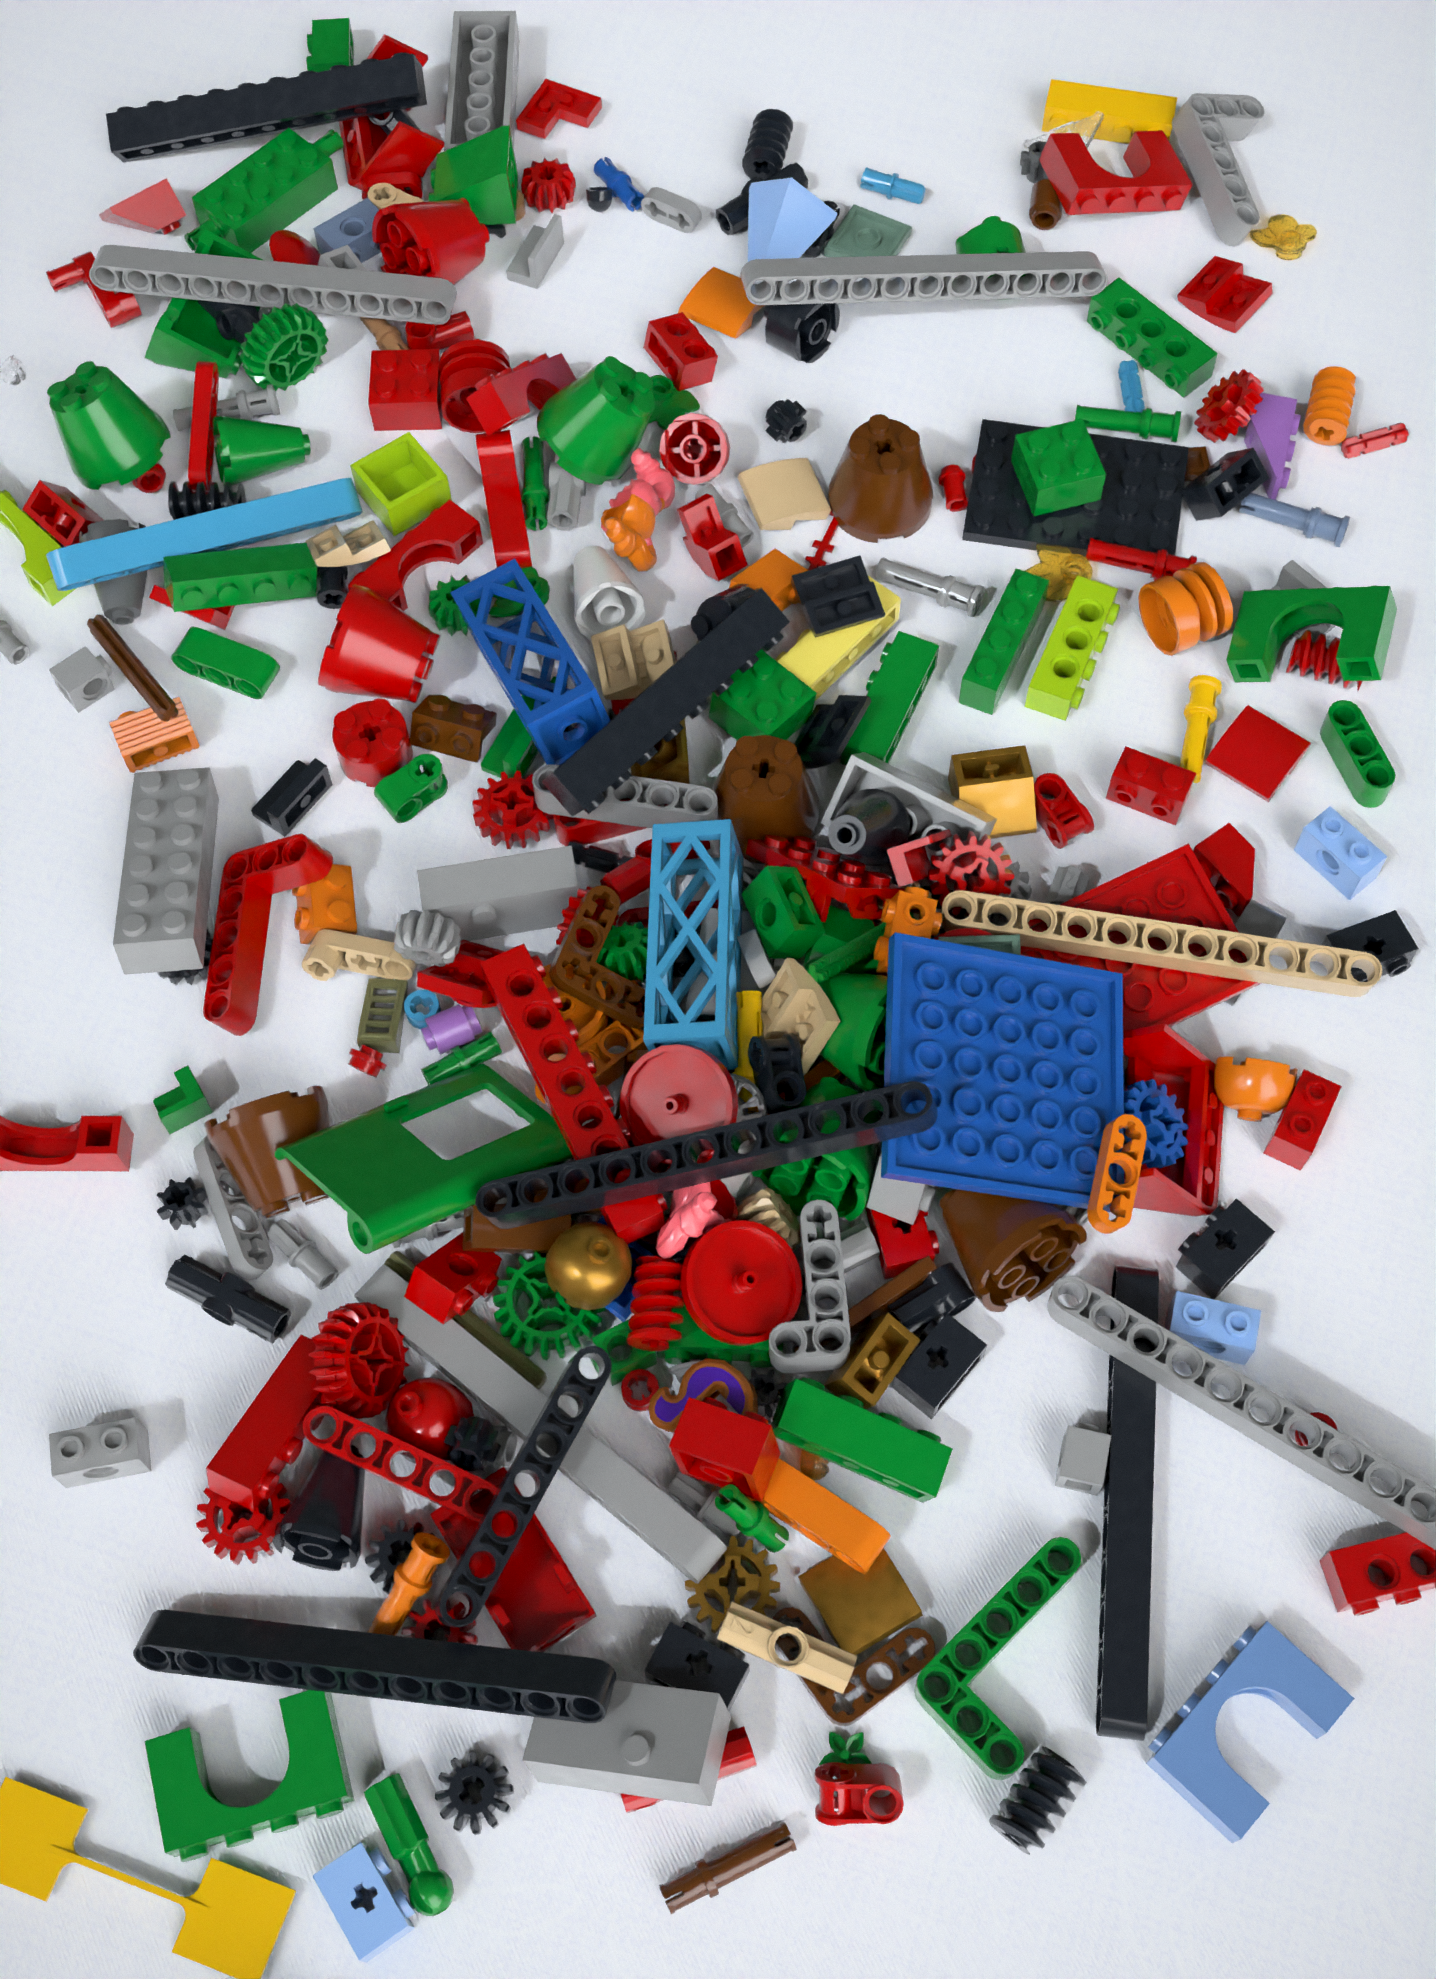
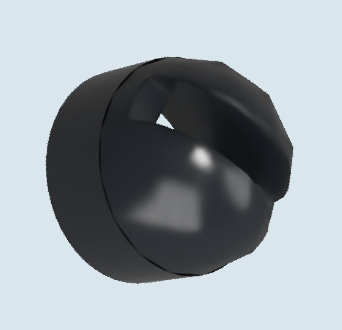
M587 188L586 200L589 207L596 212L606 211L611 206L612 188Z

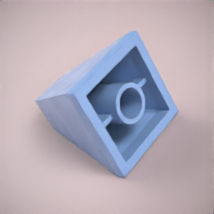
M793 178L751 183L749 187L748 262L755 259L800 258L835 220L838 213Z

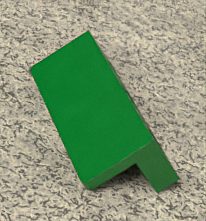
M553 676L550 682L555 684L556 676ZM522 695L529 710L532 711L535 699ZM514 709L481 762L482 771L501 778V772L504 771L508 778H514V774L518 770L521 772L523 779L539 753Z

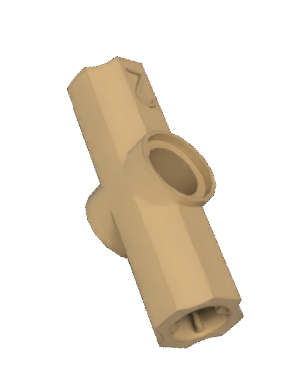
M733 1601L730 1604L717 1637L718 1640L840 1694L844 1693L858 1657L803 1633L796 1627L787 1626ZM783 1634L793 1636L798 1642L799 1651L792 1661L780 1659L775 1652V1642Z

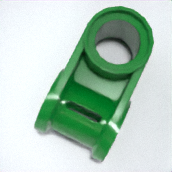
M421 754L395 773L384 777L376 785L374 796L397 823H404L414 818L421 810L434 801L442 798L447 792L448 781L443 774V767L439 758L432 754ZM420 765H422L424 772L422 773L420 770ZM435 782L437 785V790H435L433 785Z

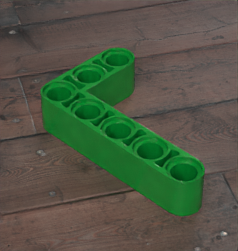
M1058 1537L1048 1541L922 1669L915 1682V1698L920 1706L975 1764L992 1779L1005 1780L1018 1771L1024 1760L1023 1745L1016 1735L968 1686L1071 1581L1080 1566L1081 1554L1077 1545L1067 1538ZM1054 1552L1063 1554L1069 1561V1569L1067 1571L1053 1569L1048 1562V1555ZM1021 1583L1034 1585L1039 1591V1600L1032 1603L1024 1601L1018 1595L1017 1586ZM991 1614L1004 1616L1009 1623V1631L1005 1634L992 1632L987 1626L986 1618ZM961 1645L973 1647L978 1653V1663L974 1666L961 1664L956 1658L955 1649ZM935 1676L944 1680L948 1689L947 1695L939 1699L929 1696L924 1689V1681L927 1678ZM964 1710L974 1712L980 1720V1730L974 1733L964 1732L957 1724V1714ZM1001 1744L1010 1749L1013 1755V1764L1010 1767L1001 1768L992 1762L990 1748L993 1745Z

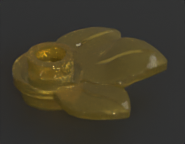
M1276 214L1270 217L1267 228L1251 230L1249 235L1257 245L1274 248L1278 258L1295 260L1302 256L1307 243L1316 238L1317 230L1312 224L1298 225L1296 219L1290 215Z
M1041 544L1036 545L1040 563L1025 570L1028 573L1050 580L1046 601L1051 602L1067 599L1077 575L1091 579L1093 573L1086 557L1080 554H1071L1068 548Z

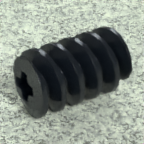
M763 110L753 120V127L751 128L750 137L745 148V155L742 159L743 170L750 179L760 177L765 180L783 167L788 142L793 131V121L788 114L781 110Z
M171 481L169 484L168 508L173 520L246 502L242 483L239 484L237 492L233 491L230 482L225 483L223 492H220L217 482L211 483L209 492H206L204 482L197 483L196 492L192 491L191 484L188 481L184 482L182 491H179L175 481Z
M1043 1746L1042 1749L1045 1754L1034 1752L1030 1758L1036 1770L1024 1768L1020 1773L1021 1779L1026 1786L1014 1783L1009 1789L1015 1801L1003 1799L1000 1802L999 1806L1005 1817L993 1814L989 1819L990 1825L1002 1837L1028 1855H1030L1027 1850L1029 1845L1041 1849L1045 1847V1843L1037 1833L1039 1829L1054 1833L1056 1830L1048 1815L1050 1813L1060 1817L1066 1815L1058 1800L1063 1798L1072 1802L1075 1801L1076 1796L1068 1787L1070 1782L1083 1787L1087 1783L1071 1763L1051 1749Z

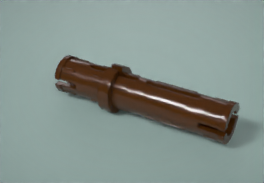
M781 1822L778 1826L707 1863L702 1859L695 1863V1869L665 1884L659 1885L664 1899L682 1891L665 1901L670 1914H674L675 1911L706 1895L713 1898L719 1894V1888L791 1851H796L795 1842L790 1837L774 1845L775 1842L791 1835L785 1822Z

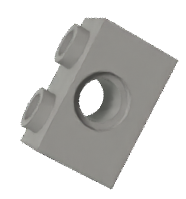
M136 1417L49 1434L51 1474L65 1488L151 1472L148 1430Z

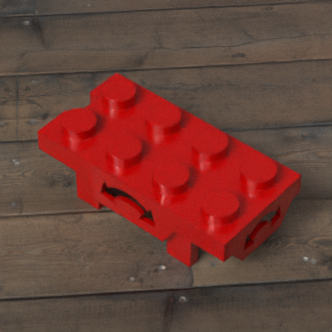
M766 835L765 840H748L745 854L765 863V867L768 865L795 867L798 869L803 879L807 880L806 889L821 922H826L832 898L842 903H847L852 918L869 919L873 922V919H881L883 909L878 910L879 907L877 906L879 897L883 900L884 907L886 900L892 899L899 890L905 892L904 888L890 882L891 877L889 875L875 871H866L864 863L840 858L841 853L830 848H819L816 846L817 841L808 837L795 836L794 842H788L786 838L776 835Z
M503 1466L484 1480L491 1482L499 1488L507 1470ZM514 1483V1488L516 1492L522 1496L519 1489ZM482 1490L472 1496L469 1501L472 1511L476 1514L484 1515L493 1495L489 1491ZM441 1506L430 1513V1516L458 1561L479 1523ZM499 1512L496 1518L492 1520L494 1533L500 1537H508L512 1533L514 1528L512 1518L506 1513ZM533 1514L484 1605L510 1649L544 1652L595 1618L596 1613L538 1518ZM481 1552L474 1553L469 1561L471 1573L478 1578L487 1577L492 1568L490 1558Z

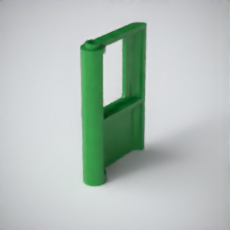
M478 1064L279 1147L275 1151L274 1156L278 1161L285 1158L291 1161L347 1212V1225L350 1237L354 1245L364 1254H370L475 1205L478 1190L487 1182L564 1164L574 1158L553 1116L485 1064ZM484 1089L490 1091L515 1111L519 1117L524 1118L530 1123L528 1126L451 1160L439 1157L401 1125Z

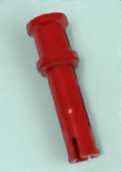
M1090 538L1085 560L1151 574L1150 578L1157 580L1164 576L1173 577V574L1178 570L1188 568L1196 563L1197 556L1191 555L1189 558L1168 554L1166 549L1157 550L1155 553Z

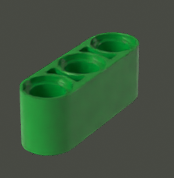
M190 627L171 655L173 663L182 671L253 699L263 698L280 671V665L270 655L198 627Z
M1336 701L1329 707L1321 726V739L1356 802L1367 808L1378 807L1385 801L1395 781V771L1360 708L1351 701Z

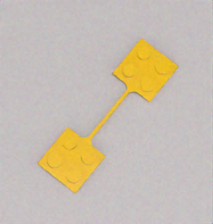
M5 1777L0 1788V1884L47 1902L61 1870L70 1863H78L179 1903L184 1908L185 1921L172 1949V1953L237 1979L262 1978L296 1894L295 1890L211 1858L197 1891L187 1897L177 1895L77 1854L74 1842L89 1809Z

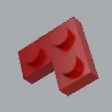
M545 79L516 119L517 130L546 139L559 119L588 128L602 108L601 97Z

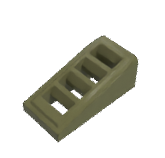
M369 978L357 1035L359 1049L361 1045H365L380 1053H400L405 1014L404 1002L407 998L408 980ZM377 990H397L396 996L376 995ZM375 1003H394V1008L375 1007ZM374 1015L392 1016L391 1020L373 1019ZM372 1027L389 1028V1032H372Z

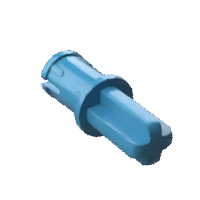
M866 167L861 178V182H864L860 185L862 189L884 194L890 200L892 197L920 204L925 196L926 188L922 184L899 178L897 173L890 175Z

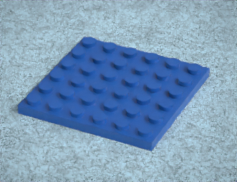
M895 932L889 938L884 1087L909 1081L925 1084L929 1088L937 1106L938 1117L935 1124L926 1131L882 1141L881 1178L1088 1209L1104 1128L1109 1122L1124 1115L1123 974ZM915 1100L907 1106L905 1111L911 1114L918 1113L925 1107L926 1102ZM1124 1128L1120 1129L1119 1133L1124 1135ZM1111 1163L1109 1166L1111 1179L1118 1184H1124L1123 1168L1116 1163ZM1111 1203L1104 1206L1103 1210L1110 1212Z

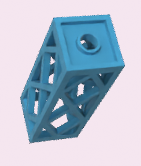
M731 819L653 824L643 1035L648 1051L665 1045H693L713 1054L723 1063L727 1070H734L738 1067L736 993L741 990V947L737 937L742 935L743 897L741 894L743 893L744 857ZM720 840V857L711 858L700 841ZM682 842L673 854L669 843ZM692 848L700 857V859L684 860ZM695 874L676 902L677 875ZM704 881H706L710 889L690 918L687 919L683 912ZM718 899V927L705 945L695 930ZM686 945L695 961L672 994L674 961ZM716 949H717V962L715 961V959H714L713 956H712L713 953L716 951ZM703 971L708 981L684 1015L679 1004L698 975ZM716 991L715 1020L695 1022Z

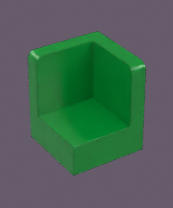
M188 1065L174 1072L180 1086L153 1100L158 1116L169 1134L213 1113Z

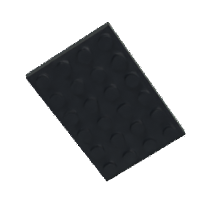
M982 419L962 540L1086 557L1090 538L1155 553L1157 550L1166 549L1168 554L1175 555L1183 497L1180 490L1184 488L1189 447L1089 434L1106 473L1101 499L1033 517L1011 459L1015 435L1045 427Z

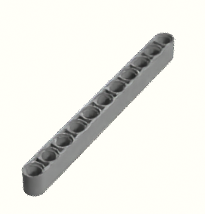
M120 245L102 246L89 271L91 282L98 288L106 291L270 308L275 306L280 309L285 303L290 306L297 303L312 312L435 325L444 324L450 319L457 295L455 286L442 278Z
M1089 251L755 259L747 262L740 273L746 296L755 305L1080 297L1099 294L1108 282V277L1097 255ZM830 278L827 282L821 283L823 280ZM858 278H863L860 281L854 282ZM797 279L793 283H788L791 280ZM763 280L759 284H754L756 281Z
M383 1264L355 1293L354 1296L358 1302H370L371 1304H377L378 1307L388 1309L389 1317L398 1318L397 1330L404 1335V1342L525 1441L548 1397L452 1318L443 1325L406 1299L404 1295L409 1283ZM558 1406V1409L563 1416L572 1418L569 1414H567ZM583 1426L580 1428L558 1470L681 1573L696 1584H699L727 1550L725 1544ZM540 1434L536 1440V1448L542 1456L553 1457L557 1450V1443L551 1435Z
M1064 1276L1054 1283L1047 1308L1051 1318L1058 1324L1436 1550V1489L1083 1279L1076 1276ZM1062 1294L1073 1295L1079 1302V1305L1076 1307L1064 1306L1059 1301L1058 1296ZM1099 1316L1110 1317L1115 1322L1116 1328L1112 1330L1103 1329L1097 1324L1096 1318ZM1137 1338L1148 1340L1154 1347V1351L1150 1353L1140 1351L1136 1348L1133 1340ZM1172 1362H1185L1190 1366L1192 1374L1189 1376L1178 1374L1174 1370ZM1219 1383L1224 1385L1230 1392V1398L1221 1399L1217 1397L1211 1390V1384ZM1257 1406L1264 1409L1269 1416V1422H1259L1254 1419L1250 1413V1407ZM1289 1430H1298L1304 1433L1308 1439V1446H1300L1294 1443L1290 1437ZM1337 1453L1344 1457L1348 1464V1470H1340L1333 1466L1329 1454ZM1370 1477H1377L1383 1480L1388 1488V1494L1377 1493L1370 1484ZM1411 1501H1418L1426 1507L1428 1519H1422L1413 1513Z

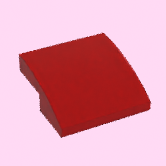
M1214 256L1177 294V298L1180 303L1199 317L1224 330L1236 333L1273 294L1271 282L1244 275L1242 263Z
M1247 705L1207 756L1205 764L1269 803L1287 775H1290L1311 743Z
M463 939L460 941L459 952L455 956L453 963L446 964L443 967L434 965L417 972V987L483 1006L492 1001L493 997L484 981L480 962L505 951Z

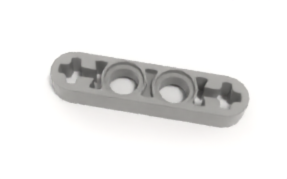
M206 1136L194 1148L193 1155L230 1263L239 1276L248 1280L257 1279L273 1263V1254L258 1212L252 1210L209 1142L208 1136ZM219 1181L226 1182L233 1189L234 1195L226 1193L221 1188ZM232 1216L240 1218L246 1225V1230L238 1228L234 1224Z

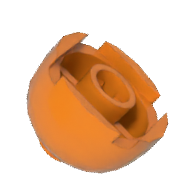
M1218 1057L1215 1063L1214 1088L1218 1099L1226 1107L1238 1111V1119L1261 1122L1262 1115L1275 1114L1287 1106L1296 1086L1298 1069H1290V1065L1256 1058H1246L1245 1061L1240 1062V1065H1233V1057Z

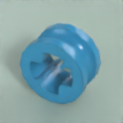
M428 990L414 991L404 1002V1010L409 1023L418 1029L427 1026L425 1018L441 1012L436 995ZM422 1004L424 1007H429L430 1012L424 1015L420 1011L417 1012L416 1006Z

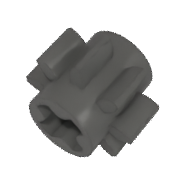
M1045 141L1034 142L1030 145L1029 152H1021V174L1027 175V179L1032 183L1048 179L1039 161L1046 144Z

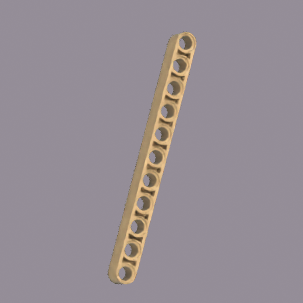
M963 890L951 892L944 898L941 908V924L946 931L973 928L989 932L993 935L1020 934V946L1341 996L1361 997L1366 995L1380 980L1382 975L1381 963L1374 955L1367 952ZM953 907H963L968 911L969 916L963 920H957L951 917L948 911ZM993 913H1002L1009 922L1003 926H996L989 921L988 916ZM1032 919H1041L1047 924L1048 929L1043 932L1033 931L1029 928L1028 922ZM1071 925H1080L1086 929L1088 935L1084 938H1075L1069 934L1067 928ZM1111 931L1122 932L1127 938V943L1115 944L1109 940L1107 933ZM1151 937L1161 938L1165 941L1167 949L1163 951L1154 950L1150 947L1148 939ZM1191 943L1201 944L1206 949L1207 955L1204 957L1194 956L1190 953L1188 945ZM1231 949L1242 951L1247 958V962H1234L1230 958L1228 951ZM1277 955L1282 957L1287 964V969L1279 970L1273 967L1269 961V956ZM1317 961L1322 963L1327 969V975L1319 976L1315 974L1310 968V962ZM1351 968L1362 969L1368 977V982H1360L1354 979L1351 974Z

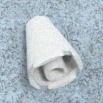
M587 546L581 549L574 557V620L580 633L591 640L592 635L623 624L626 625L629 631L638 628L645 616L644 600L640 591L605 549L600 546Z

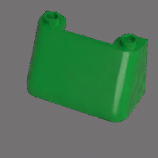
M206 229L203 230L195 253L263 260ZM173 297L154 329L144 357L158 365L195 372L198 361L216 362L219 377L227 379L229 373L236 376L242 364L240 355H238L241 350V344L236 339L226 340L222 337L217 328L216 320L198 304V300ZM255 306L257 311L259 312L260 306Z

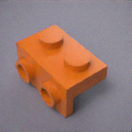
M333 864L330 872L323 879L292 889V895L297 900L294 926L296 930H299L300 944H309L316 933L323 929L357 934L351 866Z

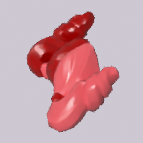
M713 1155L708 1158L700 1156L697 1158V1163L708 1162ZM720 1179L669 1191L672 1195L670 1215L666 1224L660 1229L656 1245L657 1253L663 1259L671 1258L674 1254L683 1250L689 1237L697 1238L720 1224L736 1221L738 1208L735 1198Z

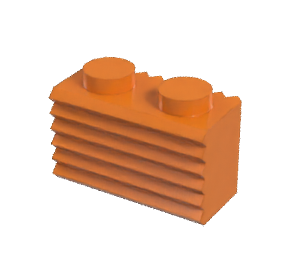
M180 697L172 699L176 704L175 707L178 710L177 717H171L168 722L160 720L151 707L138 712H124L118 719L109 722L122 757L130 772L135 773L136 770H142L143 767H149L151 764L156 765L157 762H163L165 759L169 760L171 757H177L178 754H184L186 751L190 752L192 749H198L200 745Z

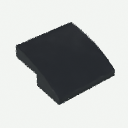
M860 555L791 576V583L798 602L815 638L885 617L874 582H870Z
M839 695L834 704H817L794 743L806 769L820 768L840 758L871 703L869 696Z

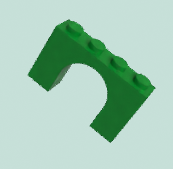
M1373 585L1368 587L1244 591L1226 658L1235 683L1271 682L1278 651L1285 639L1302 627L1318 623L1332 624L1343 629L1336 660L1344 681L1381 680L1397 613L1391 587Z
M307 1690L279 1699L289 1746L288 1768L279 1787L268 1798L252 1806L230 1807L224 1805L216 1797L209 1783L200 1733L188 1727L146 1740L145 1747L164 1852L174 1857L180 1856L181 1862L192 1861L208 1855V1847L222 1842L226 1843L227 1848L243 1845L254 1840V1832L270 1827L272 1833L287 1831L299 1826L298 1818L316 1813L317 1819L331 1817L344 1811L343 1804L355 1801L331 1692Z

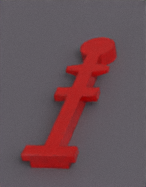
M833 517L822 541L814 540L812 547L818 549L815 556L805 557V560L810 563L808 571L827 564L822 559L826 551L832 553L834 550V545H830V542L838 528L839 522L835 517Z

